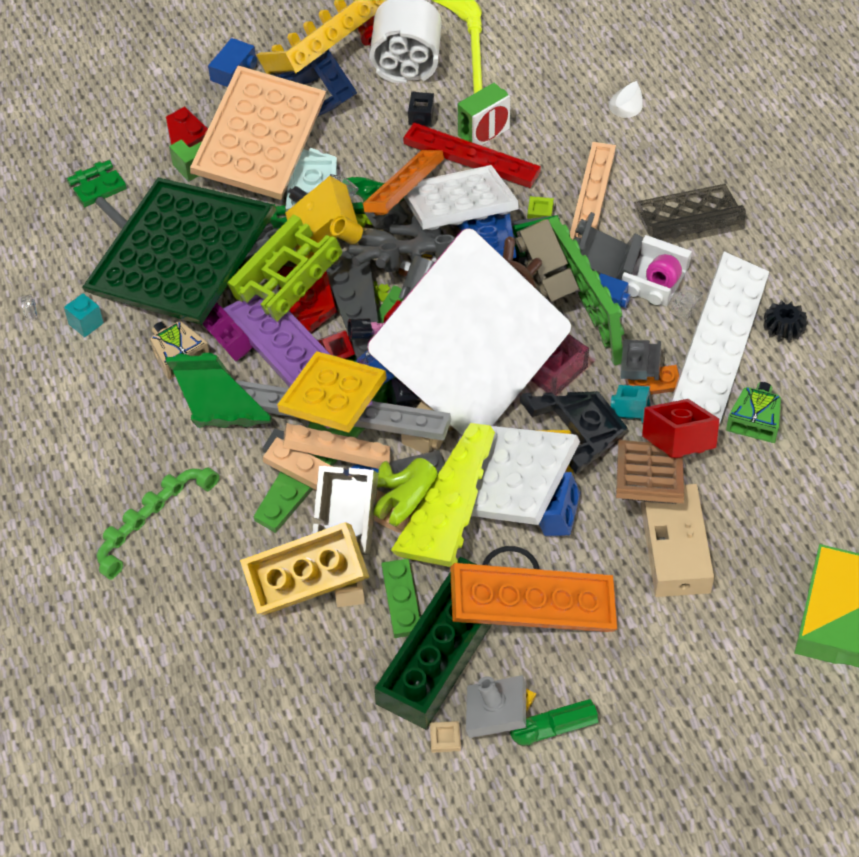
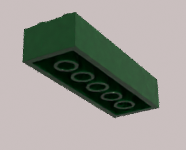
M462 557L458 559V563L475 564ZM451 571L374 688L376 705L425 730L492 625L453 622Z

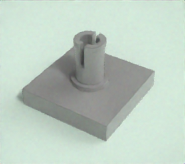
M523 675L495 681L492 677L487 676L481 678L478 684L467 686L466 732L469 738L526 728V681Z

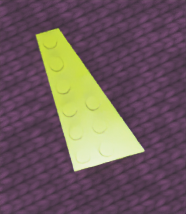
M469 424L446 463L439 471L436 480L392 547L391 551L395 555L447 567L458 563L456 553L458 548H462L464 542L462 532L464 527L469 524L478 493L476 484L478 479H482L484 472L481 468L482 463L489 455L495 434L490 425Z

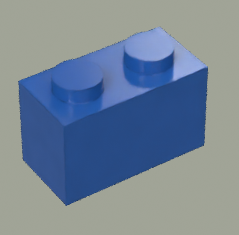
M231 38L208 65L210 81L228 87L237 66L254 69L257 64L255 46Z

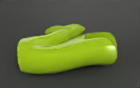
M416 458L403 471L393 474L389 462L384 461L378 469L377 488L386 487L393 490L379 499L374 507V515L382 520L394 508L389 518V524L396 527L403 522L418 506L436 480L438 474L433 464L423 458Z

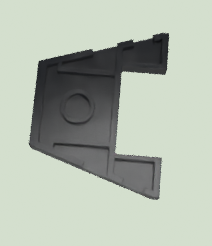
M599 391L567 392L566 396H555L553 392L543 393L542 396H532L531 393H523L520 398L521 404L531 417L555 411L572 434L577 435L581 445H578L569 463L575 474L582 471L622 438L628 429Z

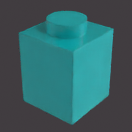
M84 293L64 306L68 325L84 338L104 324L99 305Z

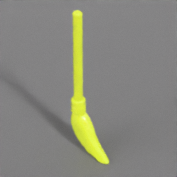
M432 0L447 7L461 20L467 22L468 33L471 34L473 89L475 94L483 89L479 35L482 31L480 19L482 10L480 5L475 0Z

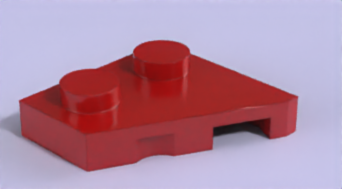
M185 106L166 116L171 145L183 140L190 148L203 141L208 128Z

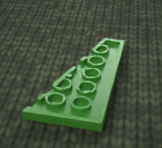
M557 216L548 220L568 263L566 264L567 269L570 268L580 289L578 295L594 327L598 326L604 347L611 348V361L614 366L619 365L622 361L623 352L621 336L624 335V330L620 323V318L622 317L621 308L618 303H613L610 291L606 286H602L597 271H592L588 257L581 254L576 239H571L566 224L562 225Z

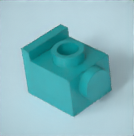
M619 385L616 395L611 397L612 409L615 410L619 417L627 419L641 418L643 423L644 407L651 406L650 386Z

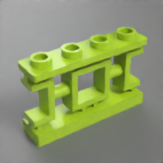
M293 214L227 283L234 297L241 302L244 300L248 303L255 295L263 298L264 300L260 305L264 313L270 314L273 320L279 321L342 255L337 238L326 235L319 243L310 239L313 235L310 226L306 223L303 225L301 218ZM298 244L301 248L296 252L293 249ZM310 252L315 253L310 259L306 258ZM290 260L297 264V266L285 278L277 272ZM264 279L269 280L264 286L259 285ZM277 286L281 287L277 294L272 292Z

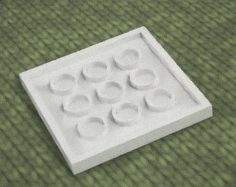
M492 165L422 179L408 195L404 196L405 201L423 230H435L447 224L459 225L470 219L482 220L494 214L505 215L509 214L512 210L519 209L518 200Z
M491 426L495 434L489 455L482 463L481 468L484 472L482 479H478L476 484L478 493L471 516L539 525L580 441L577 435Z

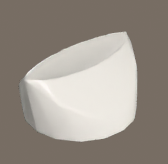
M637 81L620 89L609 101L610 111L622 118L636 116L643 107L642 93Z

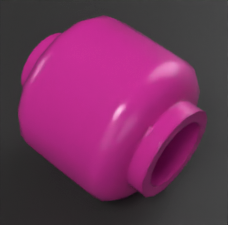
M668 254L659 255L654 258L646 269L648 281L667 288H672L682 274L680 262L677 258Z

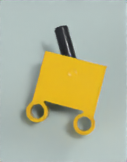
M328 176L309 193L298 186L288 190V193H290L289 198L296 202V204L285 212L287 221L293 214L301 218L303 225L306 223L310 226L313 233L310 239L319 243L328 235L339 238L350 245L356 244L361 239L363 228L357 222L349 192L344 183ZM298 244L295 247L296 252L301 248ZM310 252L306 258L310 259L315 253Z

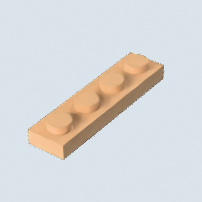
M286 424L283 448L379 469V466L384 461L390 463V446L378 442L373 443L360 440L351 436L333 434L329 431L315 430L302 425Z

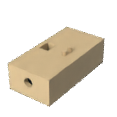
M697 484L684 485L683 504L641 500L640 506L655 597L711 593L714 574ZM653 487V488L673 489V490H674V488Z

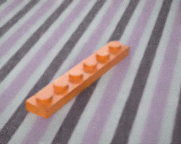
M421 150L363 203L364 212H373L375 215L387 214L389 210L398 204L404 196L408 195L422 179L427 177L444 160L443 150Z

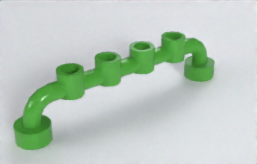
M207 467L203 470L188 469L177 477L171 474L166 475L161 482L162 491L157 495L152 491L147 492L142 498L143 508L138 512L134 509L127 510L122 518V521L125 523L119 529L110 526L104 531L103 540L105 542L99 547L96 555L97 561L100 564L99 572L109 580L115 578L122 571L123 562L114 555L108 556V553L113 548H119L125 543L126 537L133 530L138 531L145 524V519L153 512L158 513L164 507L165 501L172 495L177 496L183 490L186 482L197 479L196 483L205 491H210L218 483L219 474Z

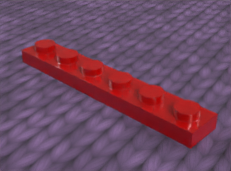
M413 123L403 137L405 145L419 150H443L445 159L474 169L492 165L502 179L528 188L532 187L541 172V166L417 123Z

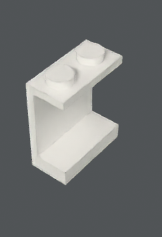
M645 235L642 241L641 255L635 263L632 274L624 272L622 276V281L629 283L628 293L632 297L639 296L647 299L654 305L661 304L667 307L690 266L692 251ZM659 255H672L681 264V277L672 288L653 283L646 278V269L654 258Z

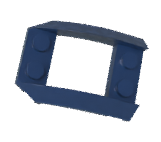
M329 49L297 73L285 72L276 75V77L303 85L321 78L332 96L324 100L317 117L332 111L358 94Z

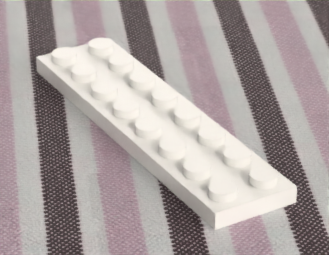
M727 252L722 254L670 402L690 399L718 417L720 424L769 271Z

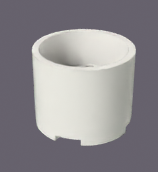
M387 0L379 6L374 18L369 59L380 77L392 83H407V80L422 79L425 81L433 75L438 65L442 21L439 12L432 4L425 0Z

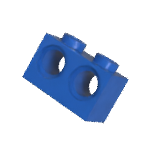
M572 472L564 473L539 523L544 536L571 534L580 498V491Z

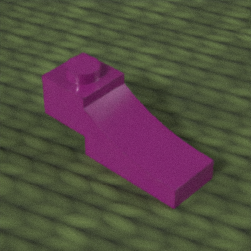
M216 302L203 325L236 362L245 356L252 346L248 336Z

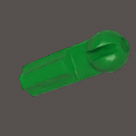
M588 699L526 717V728L510 730L512 740L518 745L530 746L540 740L598 724V714L592 700Z

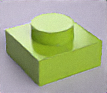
M530 196L527 219L552 216L554 198Z

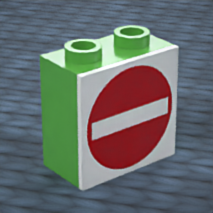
M495 83L457 103L458 136L461 139L483 145L510 129V96L506 90L501 89Z

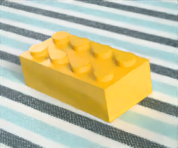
M346 522L240 560L257 614L261 615L287 608L369 578L353 527Z

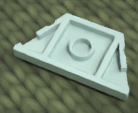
M310 148L309 151L303 149L287 187L286 211L296 204V202L289 198L290 193H288V190L290 188L293 189L295 186H298L309 193L328 176L337 178V157L323 154L313 148Z

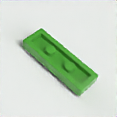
M409 558L381 563L394 638L408 636L420 619Z

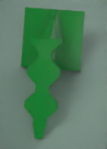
M202 353L200 356L176 354L175 357H166V363L173 370L192 413L191 421L197 428L204 426L226 428L230 425L252 427L256 424L271 423V416L231 377V374L217 355L212 353Z

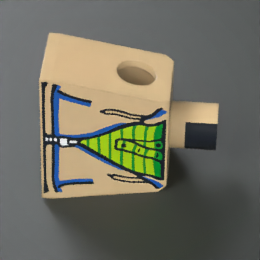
M158 322L152 328L154 333L150 338L152 350L168 380L174 378L175 374L166 363V357H175L176 354L200 356L202 353H209L207 342L182 322H176L169 327L164 322Z

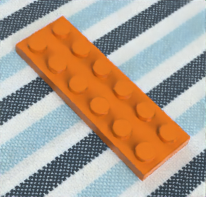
M454 563L450 566L453 622L614 632L617 630L613 575Z

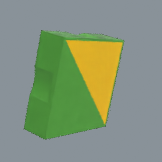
M819 544L794 654L833 664H846L859 668V553Z

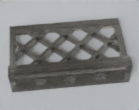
M726 184L634 202V207L648 235L670 244L745 229L746 210L743 205L738 206ZM722 192L724 196L721 199L711 195L713 193ZM697 197L701 199V201L699 203L690 201L689 199ZM675 202L678 206L674 208L666 205V203ZM706 202L716 204L715 208L706 206ZM651 206L655 208V210L652 213L643 210V207ZM683 207H688L694 210L690 213L682 209ZM661 211H663V212L669 213L670 216H669V217H665V216L659 215V213H660Z

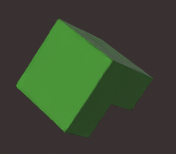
M180 140L169 146L172 164L189 182L199 177L190 173V167L202 142L189 148L183 140Z

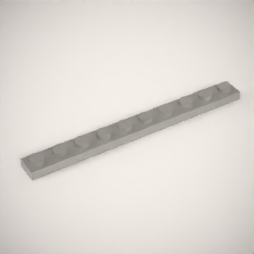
M235 380L267 413L291 416L279 412L277 406L289 388ZM372 401V405L364 410L354 427L444 441L452 419L451 414L446 412Z

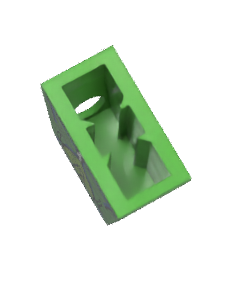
M759 382L756 389L750 387L743 389L729 414L726 431L775 443L779 429L781 397L771 393L773 389L771 384Z

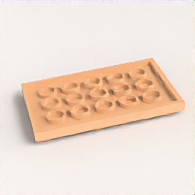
M237 66L192 162L190 173L282 200L325 100L326 91Z

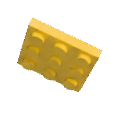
M316 351L277 404L278 410L287 415L349 433L386 380V371Z

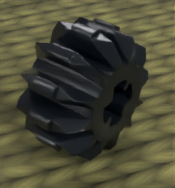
M782 300L779 304L772 303L764 314V330L768 331L769 338L777 335L778 342L782 338H785L788 343H790L792 338L798 340L806 330V312L802 311L801 305L793 306L792 301L789 304H785Z

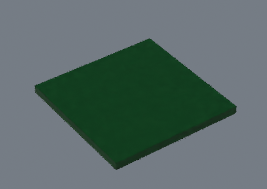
M158 177L82 288L85 292L202 325L227 287V282L234 276L270 221L276 208L274 204Z

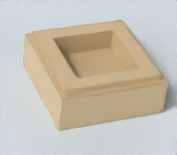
M459 721L430 723L431 753L461 751Z

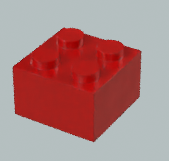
M690 399L644 407L642 437L672 458H681L683 455L691 453H703L705 450L717 447L720 419Z

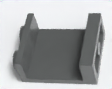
M590 212L586 220H580L575 230L578 233V237L574 239L578 242L580 252L588 257L592 271L596 270L599 275L602 273L622 280L624 272L628 274L633 272L643 237L634 233L626 244L591 227L595 214Z

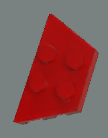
M282 266L277 273L286 278L295 267ZM327 270L306 291L305 295L289 309L293 316L310 333L337 312Z

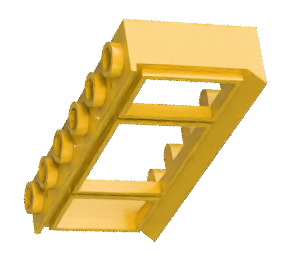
M335 0L334 5L338 14L331 17L328 10H321L319 17L323 25L317 29L312 21L304 22L303 28L307 34L304 39L300 40L297 33L288 34L287 38L292 48L284 51L280 44H275L272 46V52H260L256 56L266 74L270 75L272 72L297 73L374 16L379 6L387 0H353L354 2L349 6L346 5L344 0Z

